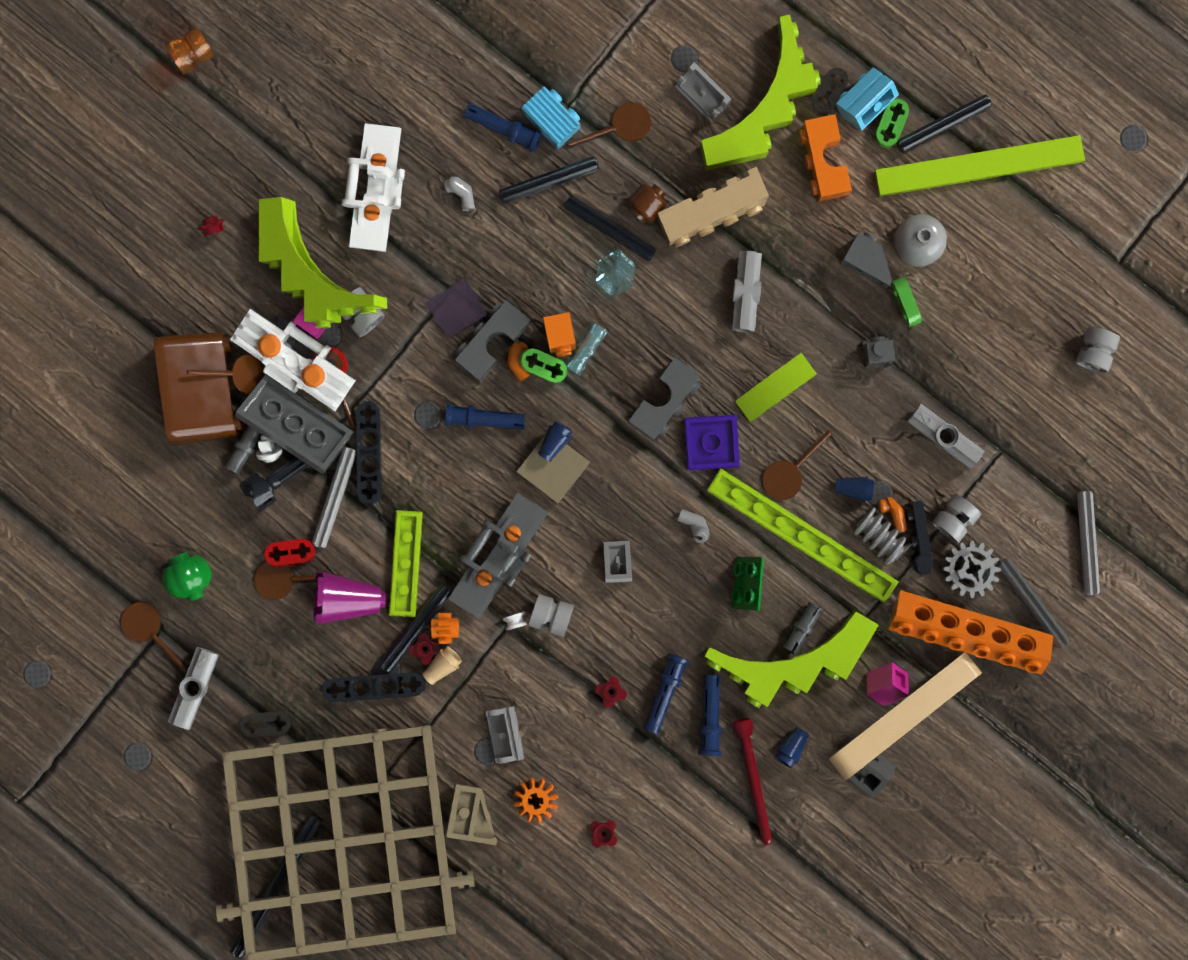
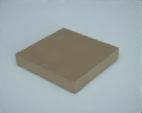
M543 437L517 470V473L559 504L590 464V461L569 445H566L551 462L544 459L538 454L544 440Z

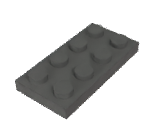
M268 375L263 377L235 413L236 418L322 474L328 469L353 435L352 430Z

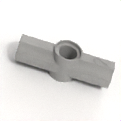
M755 251L739 252L737 279L734 281L732 302H734L733 331L744 333L755 331L756 311L761 294V282L759 279L762 253Z
M922 404L918 406L907 421L908 424L930 439L937 448L943 449L970 470L977 464L985 452L962 435L954 425L946 423ZM942 430L950 432L952 438L949 444L941 441L940 432Z
M201 647L196 648L186 676L180 683L179 694L170 714L169 723L187 730L191 729L202 698L207 693L208 683L219 654ZM191 681H195L199 685L200 689L197 695H192L188 691V684Z

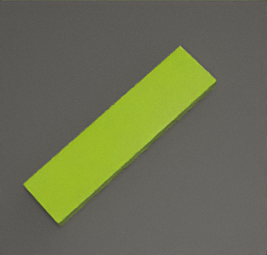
M396 510L389 616L416 617L423 512Z

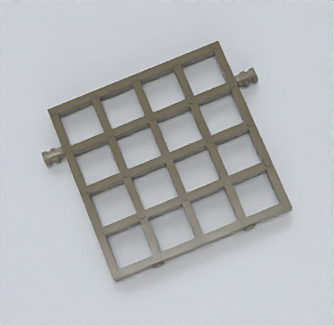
M431 725L394 730L381 728L375 729L371 733L288 744L275 742L269 743L265 747L222 753L240 905L234 906L233 903L227 904V907L216 905V916L218 922H224V918H228L231 921L235 920V917L241 916L246 960H272L456 934L451 887L458 886L459 889H462L464 885H469V887H475L473 870L467 871L468 874L457 872V875L449 876ZM423 736L427 775L387 780L383 741ZM373 742L378 782L338 787L333 747ZM323 749L328 788L289 794L284 754ZM273 756L278 795L239 800L234 761ZM429 785L433 824L393 830L389 791ZM379 792L384 831L344 836L339 797ZM329 799L334 838L294 843L290 804ZM279 805L284 845L245 850L240 811ZM435 835L439 874L399 879L395 840ZM385 842L390 881L350 886L345 847ZM335 849L340 888L300 893L296 854ZM285 856L290 895L250 900L246 861ZM441 885L445 924L406 929L401 890ZM391 892L396 930L356 936L351 897ZM341 899L346 937L306 943L302 904ZM291 906L296 944L256 950L252 911Z

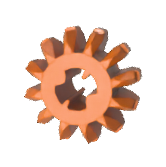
M531 777V787H528L525 782L520 783L525 793L517 790L514 793L516 797L522 798V800L514 801L513 805L514 807L523 806L518 812L519 816L524 815L526 811L529 813L527 822H531L532 816L536 815L537 822L541 823V813L550 819L552 815L547 808L556 810L558 807L555 803L549 802L550 800L558 799V794H548L553 790L554 785L550 784L544 789V778L540 779L539 786H535V779ZM537 793L538 798H543V802L540 801V806L535 807L534 803H529L528 798L532 799L531 794Z

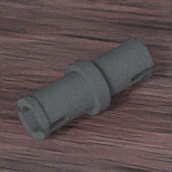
M248 425L239 442H235L234 446L236 448L224 468L240 475V471L249 455L253 456L255 452L253 448L261 433Z
M808 603L799 621H795L793 624L794 630L785 645H783V648L789 650L793 655L798 656L807 637L812 636V629L824 611L820 607L817 608L818 606L814 603Z

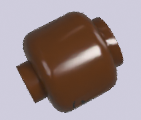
M642 184L629 197L628 203L630 207L628 210L642 223L645 221L653 222L658 217L657 213L667 207V203L663 199L666 193L656 184L652 187Z

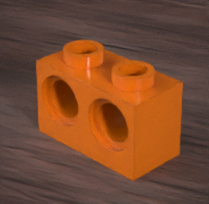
M570 313L543 317L550 355L556 354V358L572 355L571 351L576 350V342Z

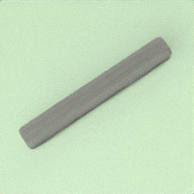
M344 447L312 540V544L316 547L325 548L327 546L357 455V451L352 448Z
M1092 491L1078 492L1077 499L1085 595H1098L1100 593L1093 493Z

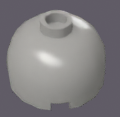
M918 214L908 217L899 225L894 234L893 244L899 254V258L903 262L913 267L922 268L933 264L942 256L946 249L947 234L944 226L938 219L931 215Z

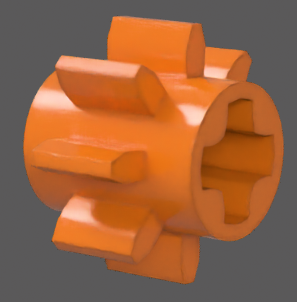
M451 612L438 613V619H431L432 639L439 638V644H452V638H459V619L452 618Z

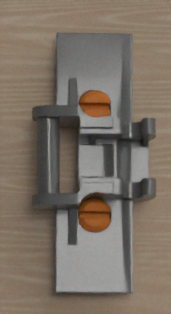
M517 493L497 525L485 519L483 522L484 527L465 556L462 555L460 557V560L469 565V568L448 599L480 619L502 584L505 582L512 587L516 582L515 578L524 564L531 559L532 555L524 550L548 512ZM495 531L500 535V538L488 558L479 566L474 560L492 532Z

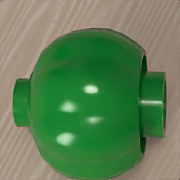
M187 551L168 559L167 561L170 566L163 569L161 577L166 592L175 598H188L189 602L203 597L202 591L209 585L212 577L208 562L199 555L189 557Z

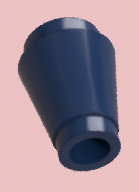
M555 421L553 425H549L538 454L551 462L572 439L570 436L573 431L560 422Z
M868 476L837 478L835 493L865 502V500L872 501L874 480L868 479Z
M796 727L775 749L777 753L774 758L792 769L794 764H798L809 734Z

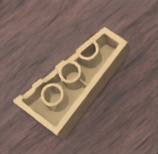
M757 167L748 170L749 176L740 180V178L735 176L727 180L726 183L720 186L721 189L718 191L716 188L707 189L698 194L695 201L688 198L658 212L657 220L668 245L682 246L691 241L689 237L697 234L700 237L706 236L714 232V227L720 224L726 227L738 222L739 216L748 214V217L763 211L762 207L765 206L769 195Z

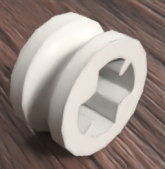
M521 612L503 618V621L507 622L506 631L528 625V621L524 619L526 613Z

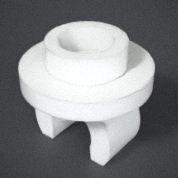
M261 435L262 441H258L259 450L256 452L257 459L266 463L277 460L283 451L282 447L274 445L273 441Z

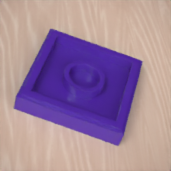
M737 415L684 418L687 471L740 468Z

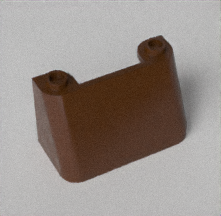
M224 332L154 338V352L168 442L179 446L240 437L239 430L243 429L242 421L235 417V410L232 409L228 376L188 375L186 373L187 370L227 371L226 358L228 357V352H232L230 337H226Z

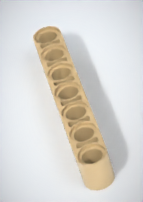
M964 652L829 758L830 762L846 781L982 674L981 670L968 654Z

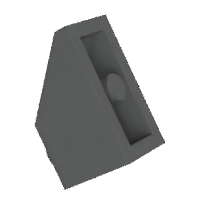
M858 233L844 256L841 265L887 289L892 279L882 245L877 243L878 239L873 235Z

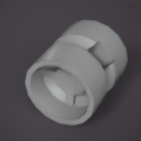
M361 287L351 292L354 294H366ZM377 309V314H361V311H354L353 316H342L345 321L350 320V327L359 337H363L384 319L385 314L380 309Z
M1088 327L1083 340L1086 346L1080 349L1076 364L1095 372L1109 373L1113 361L1111 353L1116 352L1121 337L1105 329Z
M955 493L945 504L947 510L940 511L931 523L943 535L958 544L968 532L966 527L973 526L982 514L969 501Z
M539 594L529 626L539 630L549 628L551 634L564 637L574 605L563 601L556 604L553 598Z

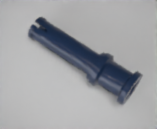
M471 102L468 104L467 108L469 110H465L464 118L506 136L507 140L512 144L516 142L529 148V152H535L543 132L539 130L535 132L526 128L520 121L512 123Z
M447 403L445 426L449 427L450 424L466 425L467 428L471 429L472 427L474 428V425L524 430L526 413L479 410L474 405L459 407Z
M667 653V664L664 672L659 675L661 683L643 729L655 734L660 732L659 730L675 688L681 686L682 681L680 679L685 665H689L690 662L671 653Z
M703 675L702 726L698 728V732L701 733V750L698 751V755L722 756V752L719 751V736L722 733L721 726H719L720 676Z

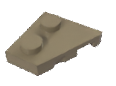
M455 783L445 833L446 837L497 845L481 787Z

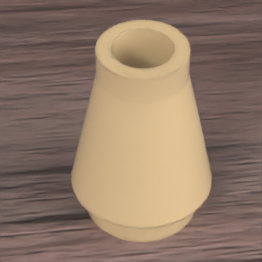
M447 646L444 650H439L422 675L431 685H434L438 680L457 670L462 660L452 648Z

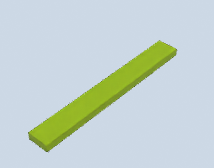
M1081 135L882 168L875 170L874 173L878 195L881 197L1083 163L1085 157Z
M723 469L719 470L706 490L883 604L887 602L899 582Z

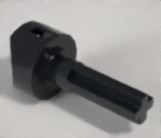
M295 457L265 479L255 472L241 482L239 486L245 496L253 498L258 511L262 512L276 502L273 490L278 489L282 484L309 465Z

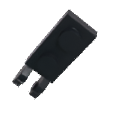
M922 501L908 502L909 508H905L907 523L912 525L913 534L909 535L910 544H912L911 549L916 550L917 554L912 562L915 566V571L919 575H927L932 572L933 562L924 505Z

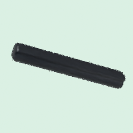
M984 94L898 139L897 146L899 150L905 153L988 110L992 106L989 96Z
M592 156L500 189L499 195L501 201L506 204L599 170L596 158Z
M570 196L565 202V209L643 259L651 261L656 254L654 247L576 197Z
M443 584L439 586L380 662L379 667L386 673L393 671L417 640L418 636L431 622V619L434 618L452 594L451 589Z

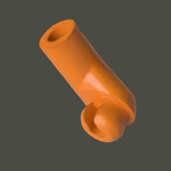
M521 341L511 345L507 359V365L519 382L530 376L518 364L519 354L524 349H528L526 343Z
M892 497L880 499L878 507L881 513L890 512L894 528L899 531L898 533L907 531L908 526L904 509Z

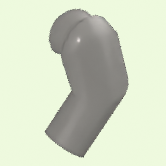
M454 176L447 179L444 183V188L448 193H455L460 196L462 211L474 210L475 205L471 186L459 177Z
M682 509L678 522L690 526L695 542L700 544L706 542L710 531L705 518Z

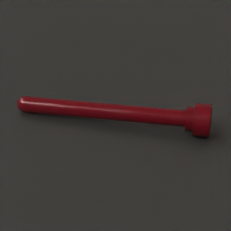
M752 718L732 721L733 733H736L737 738H740L761 840L764 845H770L772 843V836L750 738L754 729Z

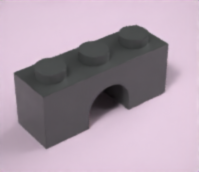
M507 300L503 304L499 302L489 313L492 316L486 324L481 322L472 334L475 337L470 343L464 342L455 353L458 356L455 359L456 363L480 383L497 364V361L487 352L489 340L501 335L515 343L531 324L530 319Z
M674 358L659 378V382L666 386L670 392V401L664 406L655 407L644 400L628 424L653 442L657 437L662 439L670 428L667 422L672 416L677 418L686 405L682 403L687 395L693 397L701 384L697 381L701 375L677 358Z

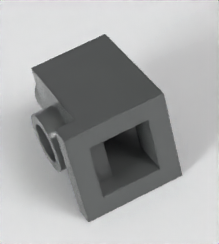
M874 337L868 341H862L865 368L891 365L896 361L893 340L885 337Z

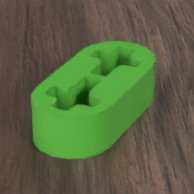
M894 99L883 112L875 132V142L882 148L893 147L901 135L909 115V106L902 99ZM899 106L900 112L903 115L899 114L896 121H892L893 111L890 109ZM888 126H891L893 128L890 135L894 139L890 138L886 142L883 140L884 136L880 133H885Z
M901 277L893 280L891 288L906 325L912 327L922 323L919 309L906 278Z
M524 349L518 356V364L521 369L546 381L561 382L567 375V366L563 361L540 350ZM534 354L533 359L539 361L540 365L531 364L528 367L529 362L525 360L526 356ZM557 364L556 369L559 370V374L551 377L552 372L545 369V366H555Z

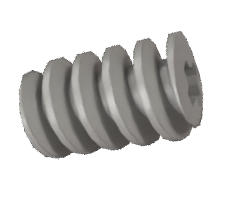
M873 507L856 524L857 528L854 534L857 536L864 533L863 543L872 540L869 549L874 550L879 547L880 550L877 557L880 558L887 555L888 557L884 564L888 565L900 558L912 544L903 546L906 537L903 536L896 539L899 531L894 529L889 532L891 523L888 521L881 524L882 514L873 517L876 510Z

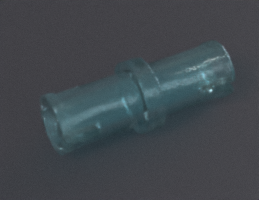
M593 323L583 342L578 343L577 347L579 348L567 365V368L580 376L591 357L596 356L597 352L595 351L608 331Z

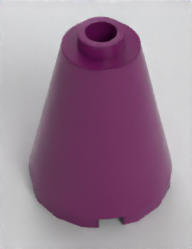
M323 571L316 572L315 581H318V587L314 589L313 598L314 624H325L377 614L380 612V608H385L386 594L381 592L379 586Z

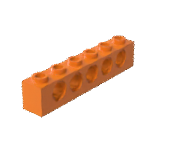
M900 590L893 604L889 630L898 632L901 635H908L924 640L927 643H935L955 651L969 653L978 658H986L1005 666L1020 668L1029 673L1042 675L1051 661L1054 635Z

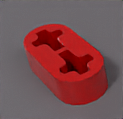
M297 539L271 543L265 549L264 556L271 566L281 568L312 562L316 556V550L310 541ZM302 545L310 549V552L306 553V558H302L300 554H292V552L301 550ZM277 548L281 553L288 552V555L280 556V561L278 562L273 557H270V554H274Z

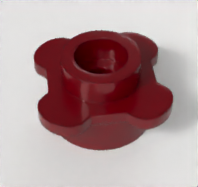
M217 215L202 219L203 224L199 225L198 229H202L204 236L215 234L224 230L222 223L225 220L224 218L218 219Z
M422 633L418 636L416 644L409 648V652L412 656L420 658L422 664L428 665L432 662V657L435 653H438L441 649V645L429 639L428 634ZM424 646L428 648L426 652L423 651Z
M615 676L610 677L608 682L598 684L596 687V693L601 695L604 700L603 704L607 708L613 707L615 702L624 700L627 697L626 690L621 688L619 679ZM611 689L614 691L612 695L609 694Z
M608 820L606 823H599L597 821L591 823L590 830L593 831L591 843L594 847L599 848L601 845L615 846L618 840L614 832L616 823L613 820ZM605 831L606 836H602L601 833Z

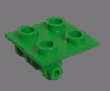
M737 556V562L734 565L735 587L732 591L733 609L760 611L764 557Z

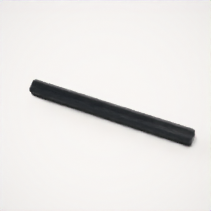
M310 814L294 839V843L311 841L321 820L315 815ZM303 853L296 854L297 863ZM285 857L261 898L280 895L288 881ZM271 909L252 912L255 936ZM243 929L230 950V953L238 958H243L246 954Z

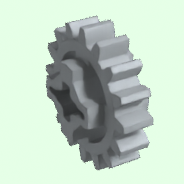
M969 541L967 547L963 542L958 543V551L951 548L949 551L952 557H944L943 559L948 563V567L942 568V571L948 572V576L943 580L952 582L949 589L955 590L958 588V596H963L967 592L968 598H974L975 592L980 597L984 596V588L992 591L993 587L990 583L999 581L994 576V573L1001 571V568L994 566V563L998 562L999 558H991L990 556L993 549L984 551V543H979L975 547L974 541ZM970 552L978 553V554H980L984 559H983V560L975 559V558L973 557V554H971ZM959 558V567L957 570H954L955 563ZM969 564L976 566V570L973 571V574L966 573V569L969 568ZM985 569H988L987 577L983 581V573ZM965 579L969 581L972 587L964 586L958 580Z

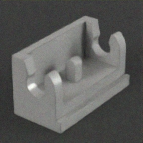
M695 62L688 68V72L683 77H679L674 87L710 123L716 120L729 107L731 98Z
M515 706L485 711L495 762L502 764L524 759Z

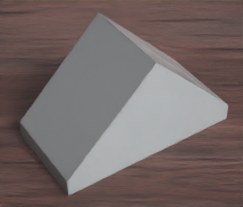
M630 541L603 542L605 583L632 582Z

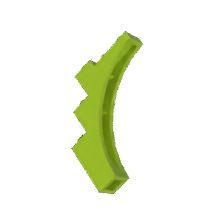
M790 14L780 16L777 23L780 40L779 64L775 79L767 95L756 109L739 124L719 135L701 140L700 149L705 171L766 158L768 149H771V140L769 134H764V132L791 126L793 117H796V110L793 101L789 102V100L813 95L816 93L818 85L821 84L819 72L813 69L812 62L802 64L805 61L803 49L798 47L796 38L799 37L796 22L791 21Z
M283 197L259 199V262L269 264L270 269H281V291L292 294V298L304 299L305 322L314 323L315 328H331V323H341V316H353L354 311H361V314H377V309H387V298L374 294L351 293L336 285L320 271L311 259L302 241L297 223L295 201Z
M852 611L841 628L824 643L809 652L790 659L771 662L746 661L727 656L710 647L707 648L703 656L708 659L706 664L715 670L720 671L721 668H724L731 672L729 675L730 679L740 685L744 681L748 683L743 693L748 695L746 701L758 708L762 704L768 707L783 681L787 682L786 688L798 695L800 691L808 693L823 667L826 669L824 674L836 681L839 678L847 680L879 625L860 613Z

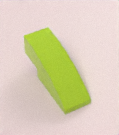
M800 353L738 398L735 403L748 421L752 422L813 378L817 373L804 355Z

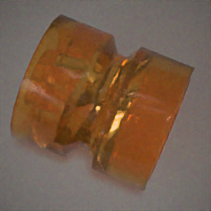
M197 26L186 32L184 39L176 38L165 45L183 75L196 68V62L204 63L215 56Z

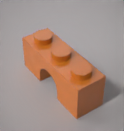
M836 114L805 120L802 129H799L801 144H806L808 152L805 155L807 170H812L813 180H810L812 194L817 195L818 202L849 196L852 188L847 165L833 167L827 164L823 157V151L826 148L837 146L841 140Z

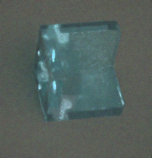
M618 249L599 260L596 282L614 297L633 287L635 264Z

